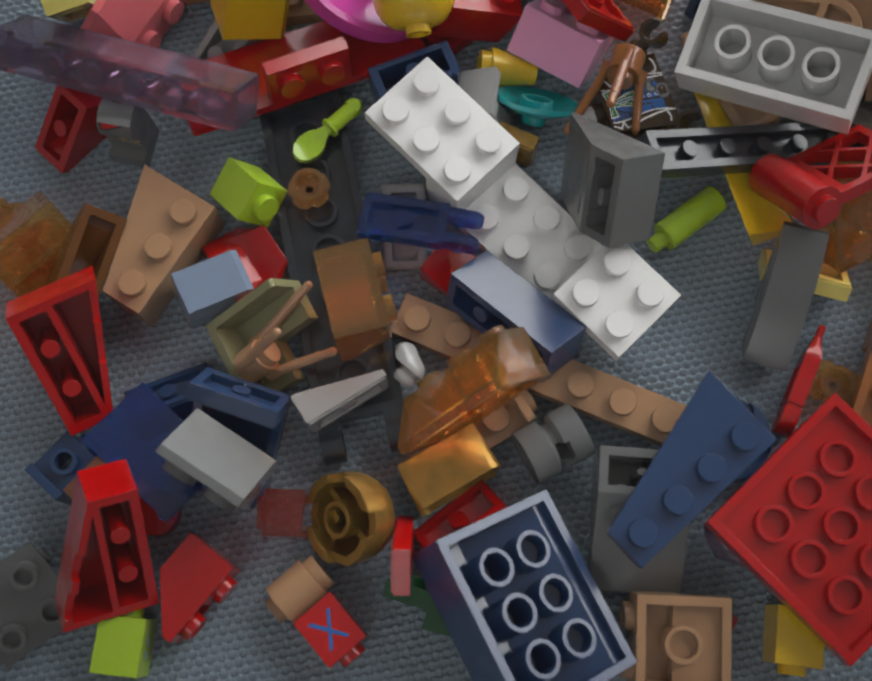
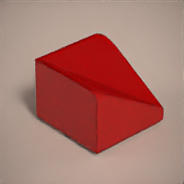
M445 236L420 268L421 278L447 296L451 273L476 258V256L448 236Z

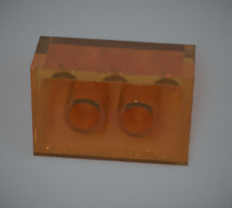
M499 325L486 331L478 338L481 343L472 351L471 349H465L453 355L447 360L449 366L441 373L440 371L433 372L416 383L419 389L405 398L398 441V448L402 455L436 444L470 423L476 425L551 375L524 326L505 330L503 325Z

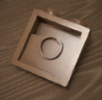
M629 590V601H622L620 605V625L622 630H629L628 645L637 663L621 672V678L628 679V681H731L732 598L728 596Z

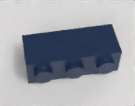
M485 251L451 273L445 305L541 382L545 381L577 355L586 326L488 251Z

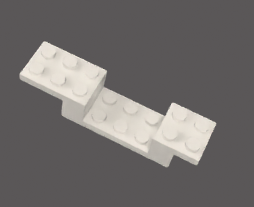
M426 57L365 112V120L426 177V197L483 252L488 251L501 262L508 265L510 269L586 326L585 332L614 360L617 361L681 296L629 245L608 248L581 233L572 216L516 164L520 143L430 58Z

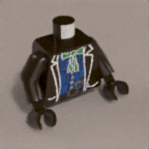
M650 18L645 20L639 29L640 39H633L629 42L641 48L646 54L643 70L648 73L643 91L640 132L637 135L631 132L633 85L630 89H621L614 107L608 108L606 102L612 85L608 82V78H606L591 105L583 115L636 140L645 131L687 129L690 123L701 119V116L691 109L678 114L654 53L647 55L646 50L649 47L660 49L668 42V34L664 31L658 34L656 38L650 39L651 32L660 25L657 19Z

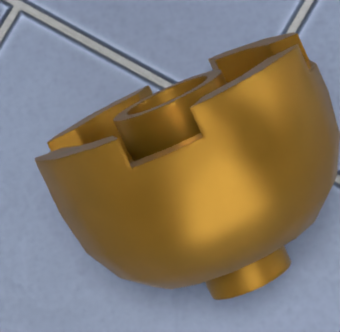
M348 471L323 475L312 485L306 498V504H312V525L306 526V532L313 549L325 562H337L345 566L355 565L373 558L384 549L394 531L395 513L388 491L379 481L360 472Z

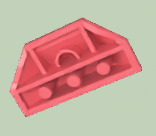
M97 0L78 31L76 44L69 48L66 57L80 77L97 75L99 77L142 67L147 58L158 51L162 38L171 25L179 22L184 13L186 2L184 0Z

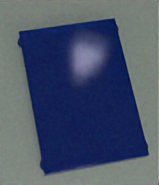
M143 382L82 438L85 446L92 449L106 463L123 459L127 460L137 485L139 496L157 513V517L165 522H168L204 486L198 480L194 486L188 483L185 484L162 468L166 459L155 451L184 421L152 391L150 386L145 385Z

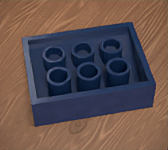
M547 489L442 537L412 556L472 681H608L637 663Z

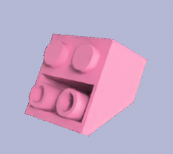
M534 0L526 4L507 51L580 88L591 78L615 38L579 23L562 0Z

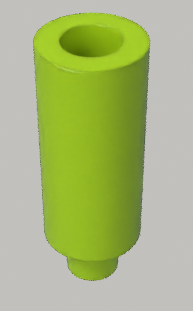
M706 186L654 225L655 234L650 237V240H646L648 247L654 253H658L664 247L670 250L675 249L726 210L727 206L724 198L714 187Z

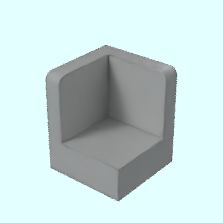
M496 67L461 71L458 86L498 123L502 121L510 125L512 116L497 102L501 72Z

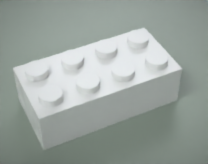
M701 0L674 73L678 87L681 89L848 135L872 72V30L752 0Z

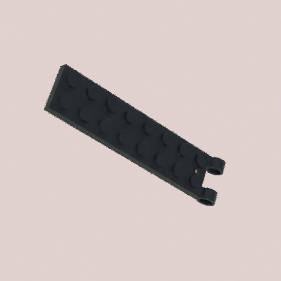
M339 89L260 115L271 177L288 191L277 212L285 256L288 260L290 280H299L301 285L306 281H311L313 287L306 295L318 319L300 331L303 353L306 356L330 347L337 349L335 356L306 366L310 389L382 369L386 373L389 383L386 390L318 431L325 466L348 462L341 423L384 415L391 452L413 448L401 385L393 375L397 366L347 125L338 131L339 134L336 137L328 136L325 150L318 159L310 163H300L292 155L293 145L299 136L307 131L322 127V120L324 118L328 119L343 106Z

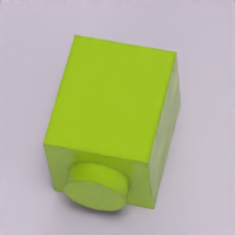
M229 157L209 194L237 220L259 226L264 224L268 228L288 191L260 167Z
M143 608L98 622L89 673L128 678L148 676L158 619L144 618L145 609Z

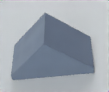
M236 250L227 251L171 274L174 293L191 329L198 328L254 289Z

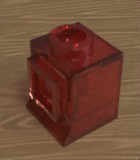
M265 488L264 496H258L256 529L261 531L263 539L308 541L307 532L302 531L304 505L308 496L305 490Z

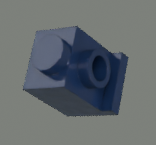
M66 431L35 464L30 463L24 470L56 501L71 505L72 499L63 489L76 477L77 471L83 470L96 456L100 457L99 454L103 451V448L85 432L80 436H71L69 431ZM72 457L71 466L66 470H62L61 466Z

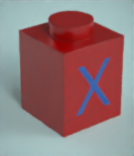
M333 592L327 593L293 623L328 668L334 667L339 662L346 668L366 650L361 642L369 635Z

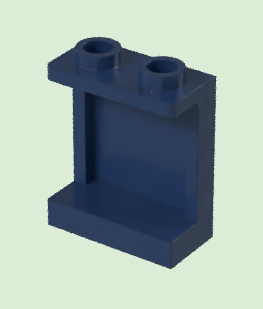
M209 367L189 383L186 399L194 402L192 413L198 408L273 459H277L292 400L291 395ZM173 475L170 476L171 481L184 485L190 491L205 492L207 486L198 480L192 486L188 483L185 484ZM272 475L250 506L251 509L257 506L269 490Z

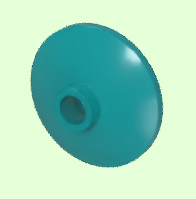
M504 86L498 88L497 100L507 108L521 114L520 121L530 126L542 127L545 125L546 119L569 117L578 106L574 100L544 89L526 86Z

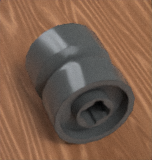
M567 403L545 414L543 424L539 425L532 421L510 434L519 457L538 485L561 473L562 464L566 463L574 466L595 454L592 440L585 426L573 408Z

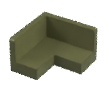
M270 278L206 325L229 375L243 379L235 369L233 363L234 355L248 345V341L263 329L302 286L299 280ZM307 295L303 297L300 303L277 327L281 330V335L274 341L281 352V358L278 361L279 365L295 360L287 340L318 319ZM297 369L283 374L273 382L263 377L255 383L285 393L306 378L301 369Z

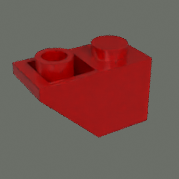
M193 532L185 538L160 568L162 637L168 643H180L183 639L187 641L193 639L207 622V619L203 616L215 601L218 604L224 602L238 585L234 578L241 570L201 535Z

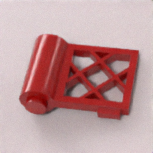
M859 124L850 128L848 135L840 133L788 159L774 153L765 155L752 167L749 175L751 190L811 229L823 228L837 218L842 204L872 190V130ZM857 142H859V143H861V144L867 146V147H850V148H847V147H849V146H851V145H853V144H855V143H857ZM864 161V164L839 165V162ZM830 162V165L810 166L814 163ZM857 178L845 185L835 180Z

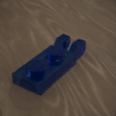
M368 192L365 195L357 234L362 239L436 250H444L446 248L455 253L475 254L479 248L480 242L478 239L468 235L447 232L449 223L459 228L476 230L483 228L485 217L477 211L451 207L450 203Z

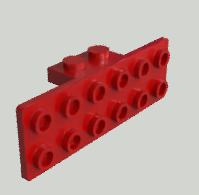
M322 21L285 33L281 39H267L169 71L168 76L192 134L200 136L369 78L367 68L425 48L426 45L422 38H410L396 43H375L360 40L341 32L326 21Z

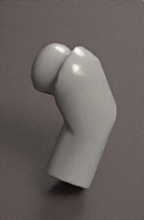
M400 342L394 348V356L401 363V366L394 371L393 375L397 381L407 389L415 386L419 378L423 379L425 367L416 347L409 342Z

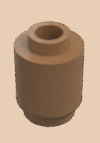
M311 555L304 562L299 559L265 588L270 597L264 603L279 622L283 623L288 618L294 623L321 600L335 582L322 565Z

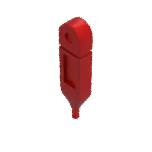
M818 325L815 336L798 358L781 401V407L778 409L772 425L773 432L787 438L793 433L802 412L801 408L804 407L821 363L822 337L826 329L823 325Z

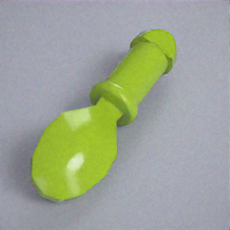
M358 98L347 99L344 101V105L328 119L324 118L322 120V127L307 131L299 136L292 148L294 159L300 163H310L318 159L325 150L328 136L336 137L339 134L338 131L353 118L359 117L363 110L362 101Z

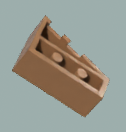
M144 164L129 209L127 222L116 249L103 292L117 306L153 328L175 297L171 274L199 263L205 254L202 247L214 241L225 226L216 207Z

